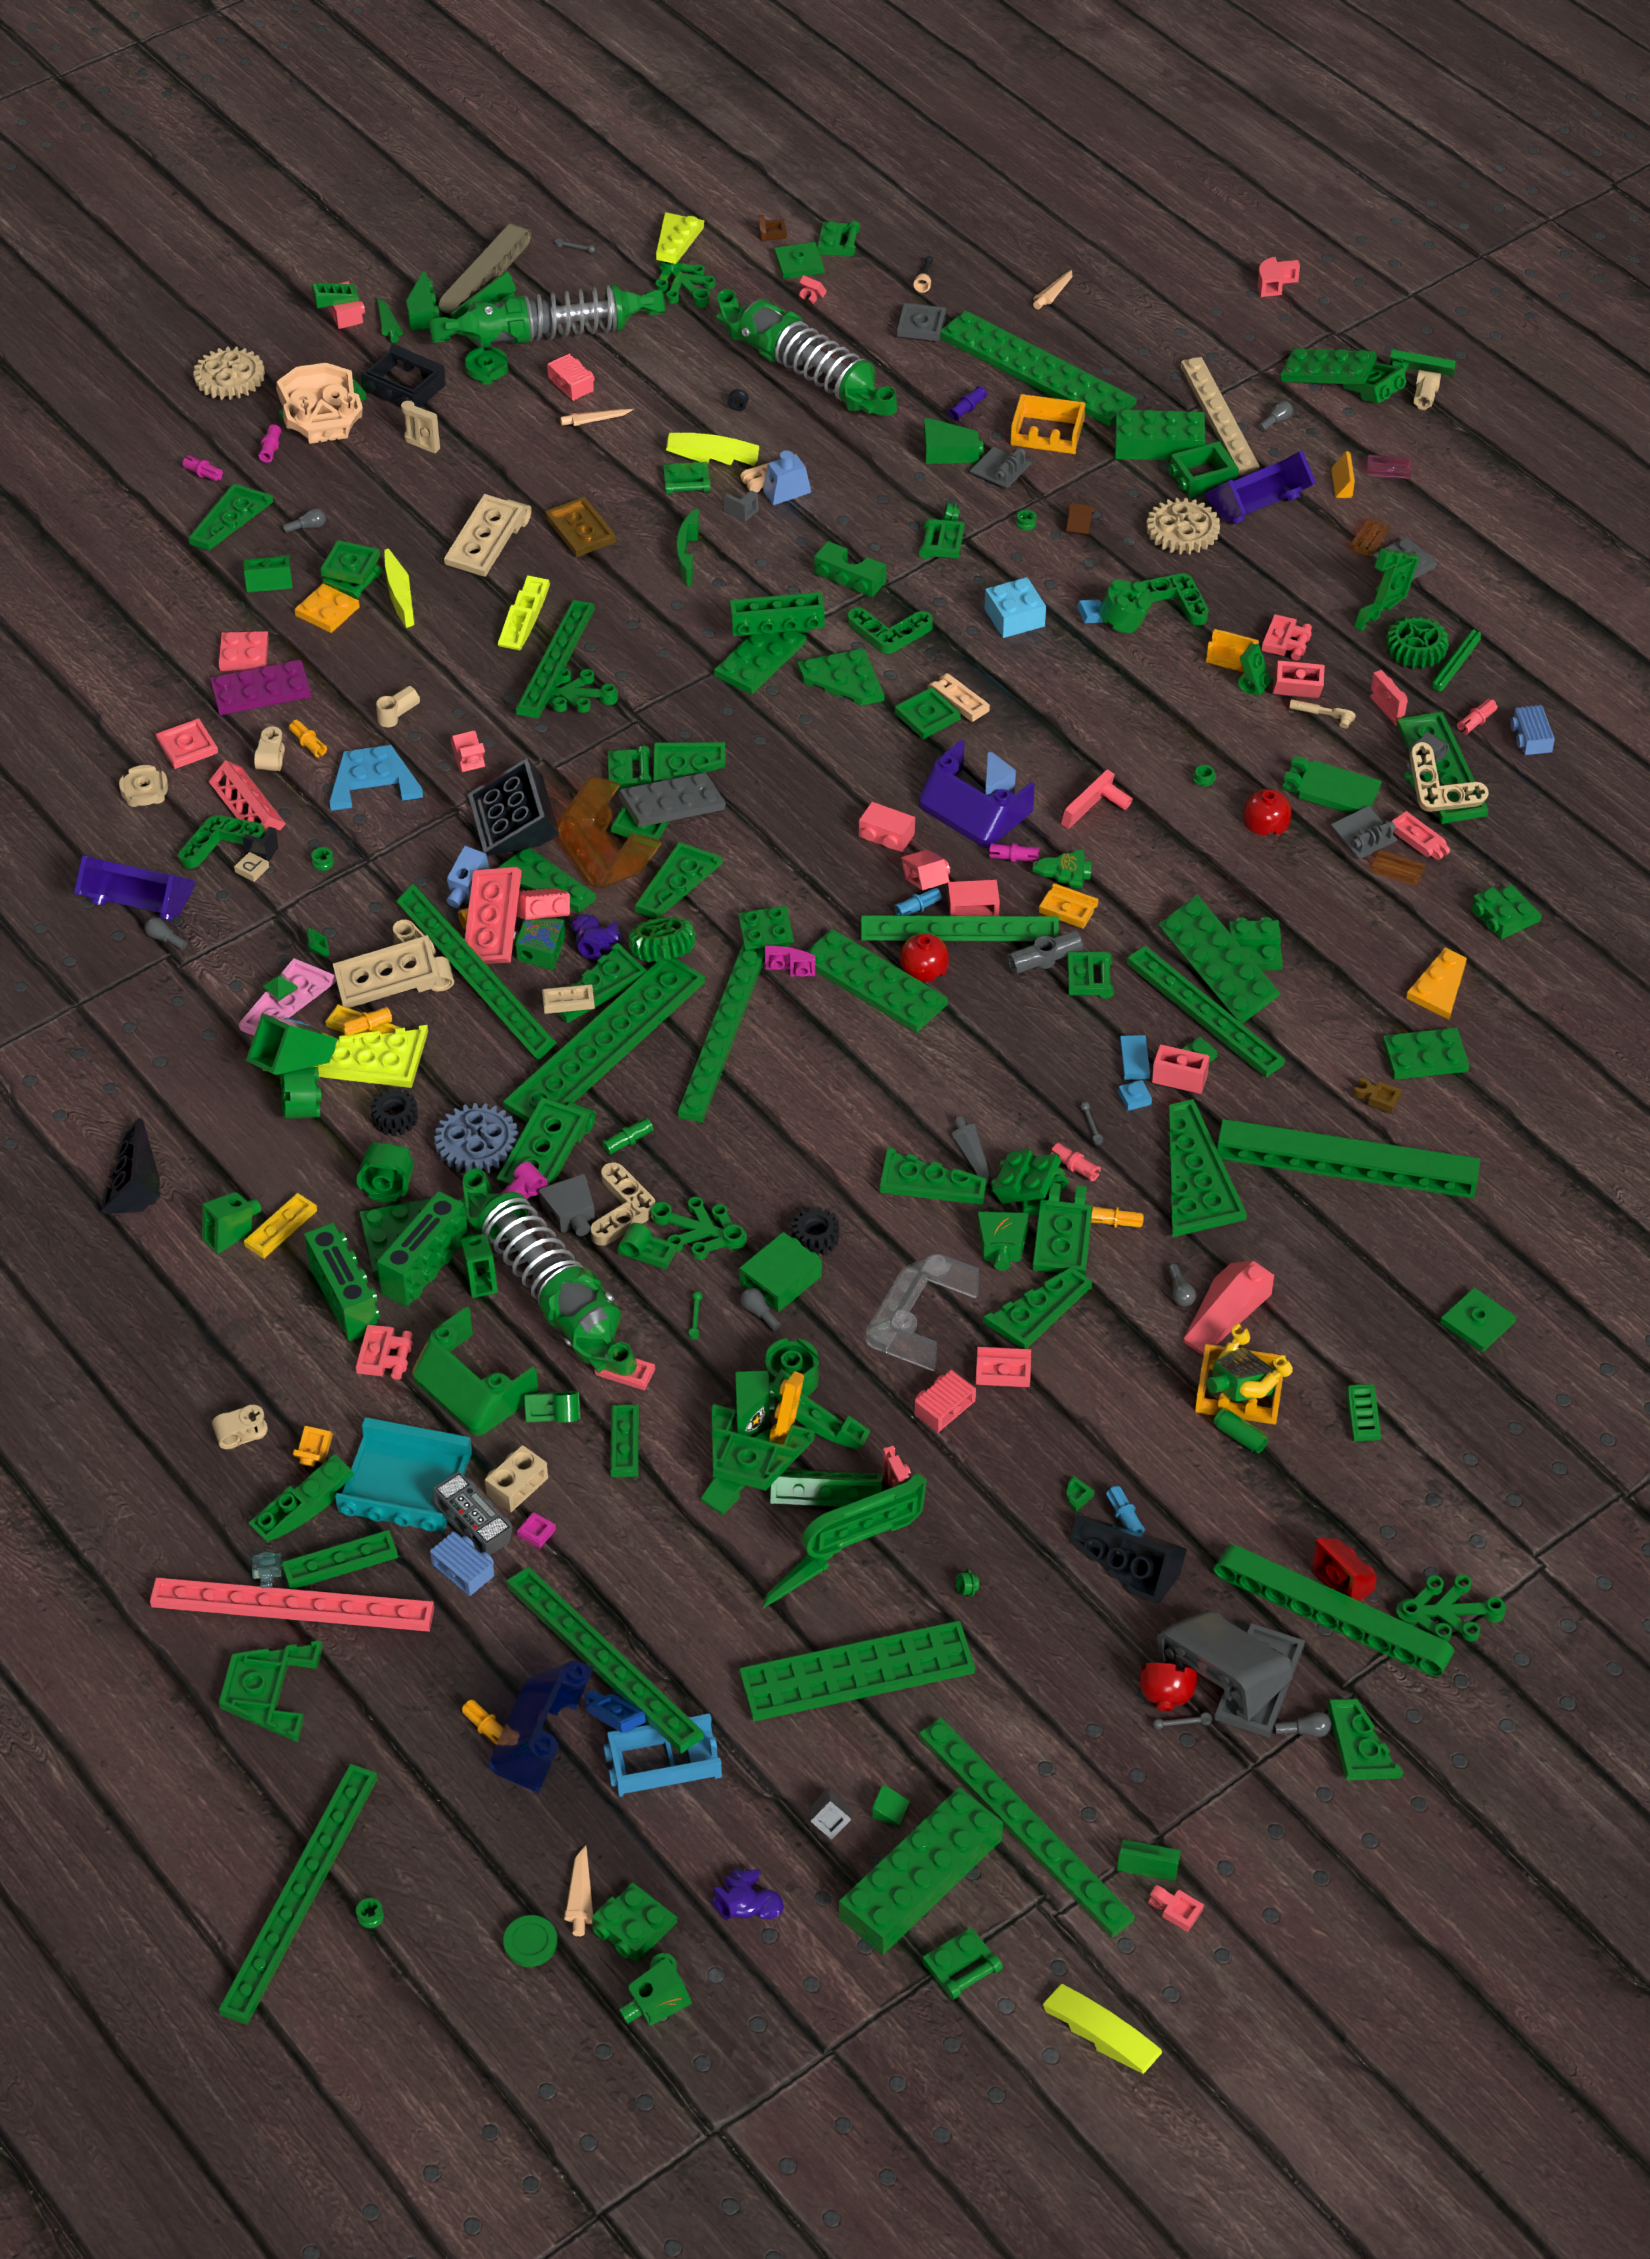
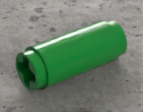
M1222 1408L1214 1418L1213 1424L1218 1429L1252 1452L1260 1453L1268 1443L1269 1438L1265 1436V1433L1230 1410Z

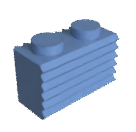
M1543 706L1517 707L1514 717L1510 719L1511 730L1516 732L1518 748L1522 749L1524 755L1552 752L1555 738Z
M452 1531L451 1535L440 1541L430 1551L433 1567H436L441 1574H444L445 1577L451 1580L452 1583H455L468 1596H471L494 1577V1561L491 1556L484 1551L480 1553L476 1550L471 1539L465 1535L461 1537L455 1531Z

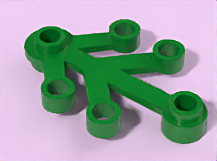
M664 261L659 262V269L662 273L656 281V290L666 292L670 275L672 274L675 277L670 290L666 293L668 303L675 304L679 301V290L682 285L693 296V302L698 308L708 306L710 303V292L708 290L715 288V278L713 276H704L705 268L703 265L679 263V261L676 264ZM681 271L692 272V274H685ZM693 283L703 284L705 289H697Z
M564 669L555 687L562 683L569 684L561 688H554L547 703L555 711L563 712L567 709V702L576 707L577 711L585 713L590 710V700L584 697H600L602 704L612 705L618 701V690L612 684H605L601 689L580 688L594 682V672L590 669L582 670L580 678L570 682L571 671Z
M692 1197L688 1201V1210L696 1215L698 1221L672 1213L671 1206L666 1202H657L651 1207V1218L657 1225L664 1226L670 1223L692 1230L680 1235L674 1234L668 1238V1242L679 1243L677 1244V1252L683 1249L684 1244L708 1236L716 1238L705 1243L696 1242L692 1245V1256L696 1260H703L707 1257L708 1252L722 1247L739 1249L747 1242L746 1232L741 1226L731 1222L728 1216V1209L723 1204H717L712 1208V1218L720 1222L722 1228L713 1226L704 1209L703 1199L700 1197Z
M1464 1574L1458 1575L1455 1578L1454 1586L1436 1605H1425L1433 1595H1438L1442 1592L1444 1585L1441 1577L1430 1576L1427 1579L1426 1587L1415 1599H1404L1399 1602L1396 1608V1615L1399 1620L1412 1626L1418 1624L1432 1635L1447 1642L1451 1638L1452 1628L1460 1632L1465 1640L1473 1642L1479 1638V1625L1475 1622L1466 1623L1457 1616L1483 1615L1487 1621L1497 1623L1504 1619L1506 1605L1499 1597H1491L1485 1603L1454 1604L1462 1594L1468 1593L1471 1589L1472 1580ZM1464 1582L1467 1586H1461L1458 1583ZM1434 1583L1437 1584L1439 1587H1433L1430 1584ZM1429 1617H1438L1445 1623L1436 1624ZM1467 1630H1473L1476 1633L1471 1634L1468 1633ZM1439 1631H1445L1447 1634L1442 1635Z

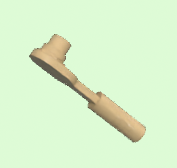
M1291 699L1289 707L1290 709L1314 714L1331 715L1336 719H1340L1339 726L1345 729L1349 727V724L1356 717L1350 710L1341 708L1329 709L1320 707L1317 704Z

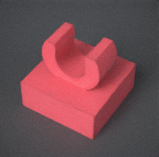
M804 275L799 282L803 287L799 296L804 300L808 294H811L809 301L812 304L816 302L817 296L824 298L827 292L821 282Z

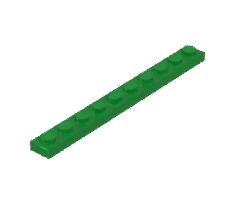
M412 884L396 900L535 1058L540 1060L557 1043L416 885Z
M743 942L679 1107L678 1118L703 1123L764 964L765 947L745 950Z
M530 1567L525 1568L506 1580L507 1588L626 1702L644 1711L646 1721L680 1754L704 1739L703 1731Z
M939 1718L919 1733V1740L986 1809L1003 1821V1827L1111 1938L1134 1922L1135 1915L942 1718Z
M350 1764L219 2008L221 2016L248 2025L378 1780L376 1772Z

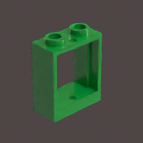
M1219 441L1171 454V462L1168 466L1170 476L1175 478L1180 490L1184 491L1188 498L1204 495L1229 480L1235 481L1238 479L1239 468ZM1207 463H1212L1216 469L1215 471L1194 477L1188 470L1189 468Z

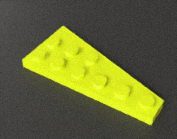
M422 1025L417 1030L405 1031V1028L395 1029L396 1032L386 1034L375 1031L339 1036L330 1063L313 1067H318L319 1077L412 1088L427 1038L428 1025Z

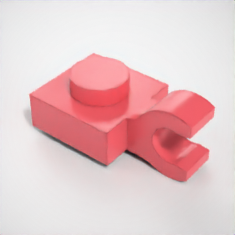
M1158 1885L1150 1893L1151 1898L1148 1901L1151 1906L1157 1909H1165L1162 1917L1186 1932H1189L1204 1908V1904L1181 1890H1178L1173 1896Z

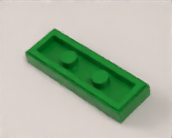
M639 1404L612 1405L611 1477H638Z

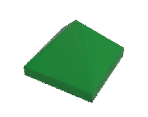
M310 927L307 928V952L324 957L330 956L327 937Z
M283 973L262 986L278 1002L298 989V986Z

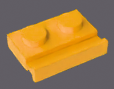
M1054 883L1051 891L1049 890L1040 904L1039 913L1046 916H1059L1060 921L1084 929L1093 915L1094 909L1098 907V899Z

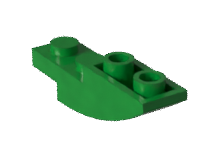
M336 1454L332 1455L297 1488L293 1489L289 1486L249 1522V1525L266 1542L293 1531L336 1500L334 1493L354 1476L353 1471Z

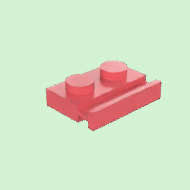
M1382 670L1373 673L1371 687L1373 694L1370 695V698L1397 725V719L1405 715L1408 702L1407 696L1404 692L1400 691L1390 677Z
M977 1348L976 1385L1030 1387L1031 1349Z
M894 1445L883 1449L884 1484L888 1483V1489L906 1483L912 1478L908 1465H903L899 1455L895 1456Z

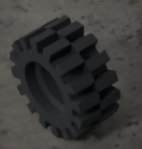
M389 1088L388 1093H385L383 1090L380 1092V1097L375 1095L374 1101H371L370 1109L373 1125L377 1128V1131L381 1132L383 1130L384 1135H388L391 1132L392 1136H396V1132L399 1131L403 1135L405 1134V1129L411 1131L412 1125L415 1126L417 1124V1103L412 1094L409 1095V1091L404 1090L402 1093L401 1088H396V1092H393L392 1088ZM391 1109L403 1110V1112L397 1115L386 1114Z
M809 1207L807 1213L803 1209L800 1211V1216L796 1214L794 1221H792V1237L796 1238L810 1252H815L818 1256L819 1252H822L824 1256L828 1254V1249L832 1252L834 1245H838L839 1221L834 1213L830 1215V1210L828 1209L821 1212V1207H817V1211H813V1208ZM811 1228H820L826 1231L820 1235L806 1233Z

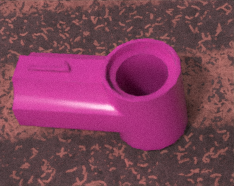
M524 1162L514 1171V1180L501 1194L518 1192L528 1199L530 1196L538 1195V1189L546 1187L547 1180L531 1162Z

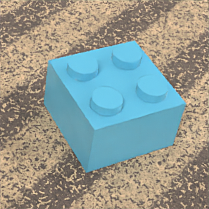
M1028 577L985 589V611L1003 638L1045 626L1046 605Z

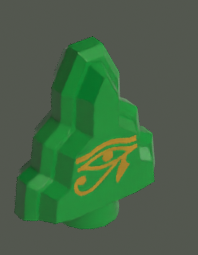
M1076 850L1071 853L1060 854L1056 858L1046 857L1034 861L1032 871L1045 878H1055L1057 882L1067 884L1073 889L1081 890L1084 880H1090L1092 860H1085L1084 850Z

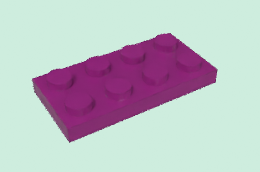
M302 660L210 677L219 715L311 697Z

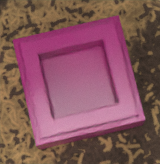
M532 1512L517 1530V1536L540 1549L555 1532L556 1524Z

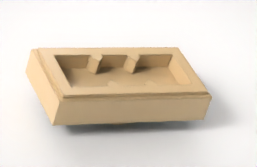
M592 984L542 989L545 1014L595 1009Z

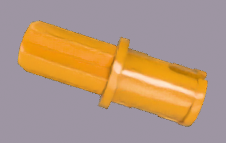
M293 720L289 725V729L300 739V744L304 747L306 746L315 757L323 756L327 751V746L316 737V733L313 730H308L300 721Z
M388 1007L370 1013L363 1012L362 1016L343 1022L341 1024L342 1031L347 1036L364 1030L369 1032L376 1026L392 1022V1015Z
M1093 1206L1091 1223L1114 1225V1228H1117V1225L1140 1228L1143 1225L1144 1216L1142 1213L1120 1211L1119 1207L1108 1209Z
M472 1699L463 1705V1714L478 1727L477 1731L480 1734L484 1733L499 1749L509 1743L508 1739H511L512 1735L496 1721L494 1714L489 1715Z

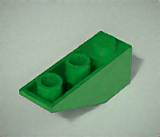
M426 271L422 272L406 300L411 331L429 329L428 320L439 317L438 306H434L436 305V297L433 292L432 279H427Z

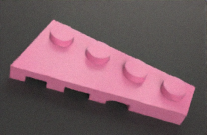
M293 958L282 973L297 985L298 989L279 1002L266 991L240 1021V1030L254 1036L262 1013L283 1019L290 1018L337 982L336 976Z

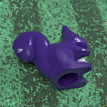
M582 914L577 916L572 923L573 930L577 932L578 950L583 957L598 961L602 957L600 949L612 951L610 944L620 943L622 941V934L617 927V921H614L606 928H599L600 924L595 916Z
M759 1869L733 1870L731 1877H724L726 1883L723 1884V1888L725 1891L720 1887H715L713 1891L716 1897L711 1899V1904L725 1920L734 1917L750 1918L758 1915L761 1919L771 1920L782 1914L784 1903L776 1891L763 1889L755 1892L752 1886L759 1880Z

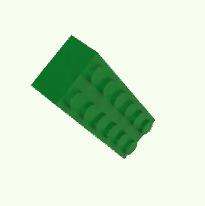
M958 1787L839 1901V1920L881 1955H884L1002 1841L1003 1821Z

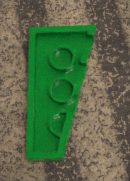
M233 483L190 535V545L211 550L272 504L273 496Z
M679 842L636 903L635 912L653 919L660 918L723 864L722 856Z
M530 848L521 850L497 868L518 867L522 871L520 888L523 887L530 891L557 888L570 894V910L580 913L596 901V894Z
M887 1147L880 1193L983 1205L987 1178L958 1169L951 1171L943 1168L940 1163L932 1161L929 1164L918 1160V1156L912 1154L904 1156L896 1153V1149Z
M1071 1267L1044 1282L1043 1287L1024 1293V1297L1014 1303L1010 1301L1003 1305L1002 1310L995 1314L989 1313L985 1315L983 1323L1019 1348L1027 1349L1092 1287V1280Z

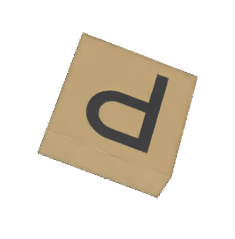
M249 852L234 868L236 873L255 882L269 868V862Z

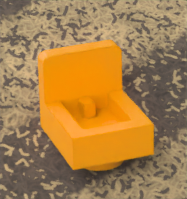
M305 1426L299 1449H294L293 1455L300 1459V1464L315 1467L316 1463H325L333 1433Z

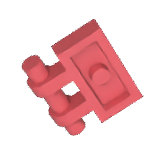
M1274 614L1262 644V651L1284 656L1286 650L1292 652L1291 658L1293 660H1299L1305 653L1306 642L1311 638L1312 626L1310 624H1304L1303 627L1296 626L1297 619ZM1291 637H1296L1298 640H1292Z
M367 1324L356 1364L357 1374L383 1376L385 1368L392 1369L391 1377L396 1380L401 1379L402 1373L407 1369L408 1361L406 1358L407 1354L412 1350L413 1342L411 1339L413 1334L410 1331H403L401 1337L394 1336L393 1327ZM390 1349L397 1350L396 1356H389Z

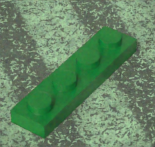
M387 1530L281 1563L289 1589L294 1590L396 1559L398 1554L391 1533Z

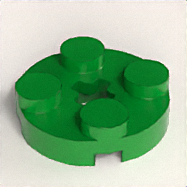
M491 347V351L477 348L466 356V373L471 378L480 381L481 384H491L493 380H497L508 373L507 355L498 348Z

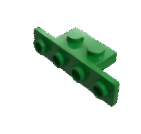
M504 272L451 312L452 319H458L466 314L474 301L493 304L507 302L510 297H514L516 287L510 273Z

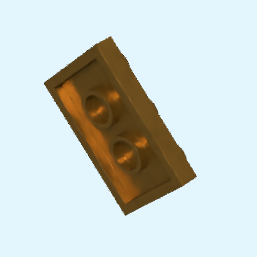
M586 497L545 511L547 521L576 557L616 543L615 533Z

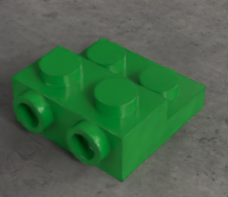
M1375 362L1365 385L1343 384L1345 390L1360 393L1362 400L1380 403L1384 399H1388L1391 393L1403 389L1407 382L1403 367Z
M1512 884L1498 891L1491 887L1473 897L1471 908L1473 913L1501 940L1541 920L1540 912Z
M1263 917L1258 921H1248L1246 918H1237L1234 921H1229L1228 931L1261 971L1282 970L1283 961L1280 946L1279 920Z
M1031 1149L1009 1152L1006 1159L1000 1162L1001 1171L998 1177L994 1178L991 1182L992 1190L1002 1204L1043 1199L1046 1197L1061 1159L1057 1153L1035 1156Z
M633 1882L616 1899L611 1897L592 1916V1929L601 1940L605 1941L607 1939L615 1945V1949L621 1956L625 1958L630 1957L636 1963L677 1923V1916Z

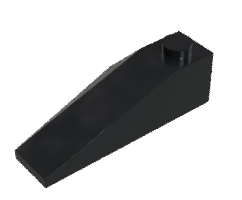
M138 1118L122 1135L116 1154L119 1161L109 1175L113 1181L111 1187L105 1188L103 1193L101 1212L104 1214L143 1212L149 1205L155 1204L160 1197V1178L144 1121Z
M1076 1514L1069 1540L1091 1560L1097 1561L1103 1566L1110 1576L1122 1582L1133 1595L1154 1603L1162 1601L1180 1576L1187 1551L1186 1548L1165 1540L1080 1514Z

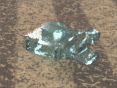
M264 1552L259 1555H253V1579L261 1578V1588L272 1587L273 1577H281V1553Z

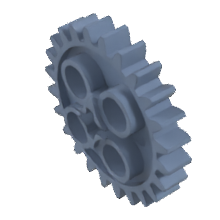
M474 1103L472 1109H469L466 1104L463 1105L464 1111L454 1108V1116L445 1114L446 1121H439L440 1128L435 1129L436 1136H434L437 1154H440L441 1161L447 1160L448 1167L455 1165L457 1172L462 1168H465L466 1172L474 1168H484L487 1173H490V1166L500 1169L499 1162L506 1163L507 1156H510L519 1137L516 1123H513L512 1116L506 1117L505 1110L498 1113L497 1106L489 1110L487 1103L482 1108H478L477 1103Z

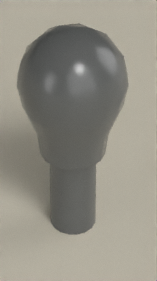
M1284 400L1277 402L1269 417L1261 422L1258 428L1264 432L1273 424L1289 419L1293 414L1292 404Z
M313 508L299 517L298 520L284 524L285 532L288 533L300 528H320L326 522V514L319 508Z
M152 917L145 923L144 929L149 937L170 942L181 950L187 946V941L175 935L163 919Z
M1176 1264L1170 1265L1168 1271L1173 1281V1300L1181 1307L1192 1305L1196 1299L1195 1289L1182 1277Z
M756 1288L745 1289L740 1296L742 1307L755 1314L758 1318H762L773 1331H776L781 1326V1323L769 1311L761 1291Z
M1319 1711L1302 1718H1297V1721L1275 1723L1276 1735L1298 1732L1303 1735L1323 1737L1332 1728L1330 1717L1326 1713Z

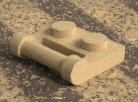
M412 401L403 402L401 408L405 415V441L436 453L440 449L437 414L416 407Z

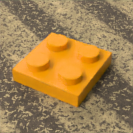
M323 583L295 608V616L332 633L360 607L359 600Z

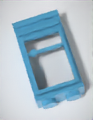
M710 1714L689 1717L703 1731L704 1739L687 1749L690 1763L675 1766L670 1743L651 1725L635 1727L630 1732H607L608 1744L603 1745L606 1762L612 1761L613 1769H608L611 1787L617 1786L619 1797H622L625 1793L710 1777L715 1779L722 1778L721 1759L717 1756V1744L712 1734ZM666 1744L671 1767L626 1774L622 1755L623 1751Z

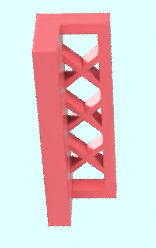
M225 760L209 780V783L237 819L254 822V818H260L262 821L260 824L264 826L265 831L269 826L280 831L286 824L241 766ZM226 774V786H220L219 781ZM237 789V800L232 801V790ZM248 803V814L243 815V804Z

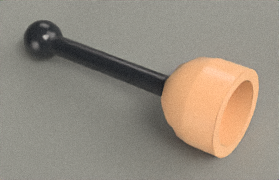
M931 256L925 258L924 272L919 274L914 281V288L921 293L927 292L931 286V279L927 275L929 266L933 263Z

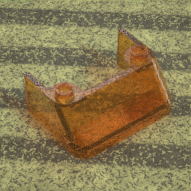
M590 775L557 822L560 834L556 837L588 883L593 887L605 888L640 874L662 842L658 839L632 833L619 850L606 832V829L612 821V810L607 803L620 785L618 782Z

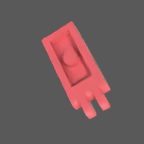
M1407 811L1392 820L1396 827L1393 833L1424 856H1432L1436 860H1440L1443 858V855L1446 856L1450 853L1444 838Z

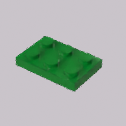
M1458 1028L1383 1036V1046L1394 1080L1462 1073L1469 1070L1468 1059Z

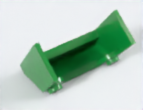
M466 1306L432 1331L413 1366L412 1375L414 1383L468 1433L480 1436L488 1433L525 1406V1394L539 1393L537 1370L532 1366L513 1381L502 1373H492L480 1380L450 1352L473 1336L470 1309Z

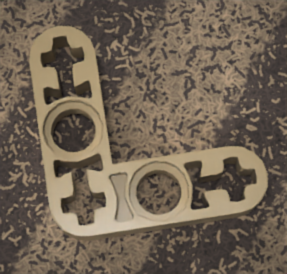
M1425 742L1414 745L1410 752V762L1418 804L1423 810L1431 812L1475 807L1485 802L1488 797V788L1481 782L1440 786L1432 747ZM1419 750H1422V753L1427 754L1423 760L1424 765L1420 766L1422 763L1421 756L1416 755ZM1426 771L1431 774L1432 780L1430 782H1423L1419 774ZM1428 788H1431L1429 791L1430 797L1432 799L1435 798L1432 804H1430L1428 800H1425V798L1428 795ZM1474 789L1477 790V793H1482L1479 799H1477L1476 795L1469 794H1472ZM1450 791L1456 792L1459 795V801L1451 802L1447 798V793Z
M608 1163L601 1170L602 1183L623 1205L592 1223L590 1228L591 1240L596 1245H608L625 1235L632 1223L643 1224L651 1219V1207L656 1203L654 1197L619 1163ZM633 1188L635 1192L631 1195H626L622 1193V1190ZM621 1216H626L630 1218V1221L619 1223L617 1219Z

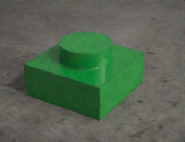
M1201 1037L1182 1048L1183 1050L1209 1055V1063L1217 1058V1050Z

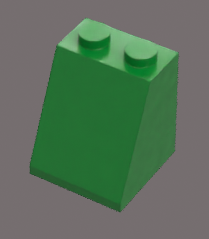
M262 1013L246 1061L276 1075L330 1063L338 1038L311 1026Z

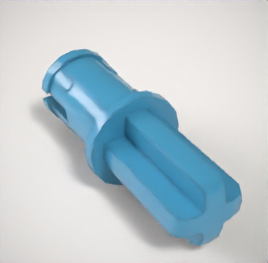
M938 888L920 895L913 894L912 898L894 905L895 913L900 916H909L918 911L923 912L925 907L940 901L942 895Z
M1111 1487L1106 1492V1496L1116 1512V1519L1121 1520L1126 1529L1143 1534L1145 1528L1135 1513V1506L1129 1503L1121 1487Z

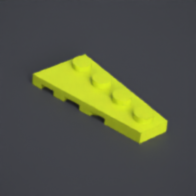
M665 212L656 260L676 264L704 229V220L697 219L694 216L686 217Z

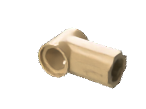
M1419 370L1414 404L1417 405L1418 409L1426 410L1428 407H1432L1435 393H1438L1441 373Z
M408 686L392 697L383 696L379 698L376 702L378 724L387 728L395 726L400 715L420 703V697L416 690Z

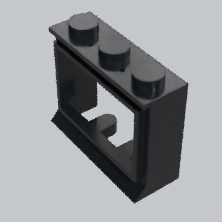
M393 343L390 350L365 373L361 372L362 388L364 391L399 407L405 401H412L416 407L421 408L446 385L443 365ZM397 359L403 361L404 369L407 372H410L414 367L420 369L421 376L425 380L414 390L383 377L398 364Z

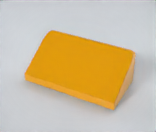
M1346 451L1331 469L1336 498H1352L1355 480L1351 453Z

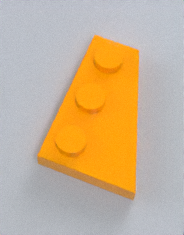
M1445 947L1409 989L1406 999L1450 1020L1467 958Z

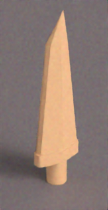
M1072 269L1033 298L1035 309L1038 310L1043 305L1051 304L1072 278Z
M634 409L569 413V416L560 417V422L562 426L570 424L577 426L623 416Z
M586 1845L574 1860L567 1906L564 1913V1920L573 1922L574 1936H583L585 1934V1924H592V1916L594 1915Z

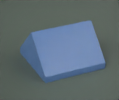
M988 752L986 795L989 796L999 789L1008 790L1015 794L1016 770L993 752Z

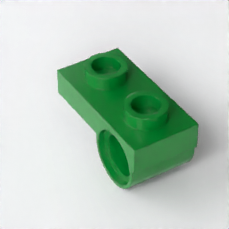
M1250 644L1240 656L1244 673L1239 678L1238 685L1242 691L1260 696L1271 683V679L1259 644Z
M632 1223L618 1246V1254L665 1270L677 1252V1244L651 1236V1231L641 1223Z
M579 1391L530 1393L524 1395L526 1422H574L580 1419Z

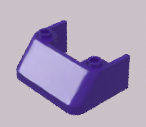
M1302 450L1276 464L1235 481L1229 480L1205 493L1204 496L1207 503L1226 522L1232 521L1234 525L1245 520L1244 515L1285 498L1291 501L1300 497L1299 492L1316 484V481Z
M960 740L935 761L919 795V807L924 812L976 844L988 847L991 843L995 844L1033 812L1035 784L1030 782L1016 795L1008 790L999 789L987 796L956 777L964 769V741Z
M82 855L74 894L91 897V903L105 906L106 901L159 912V918L173 920L174 916H180L193 892L195 880Z

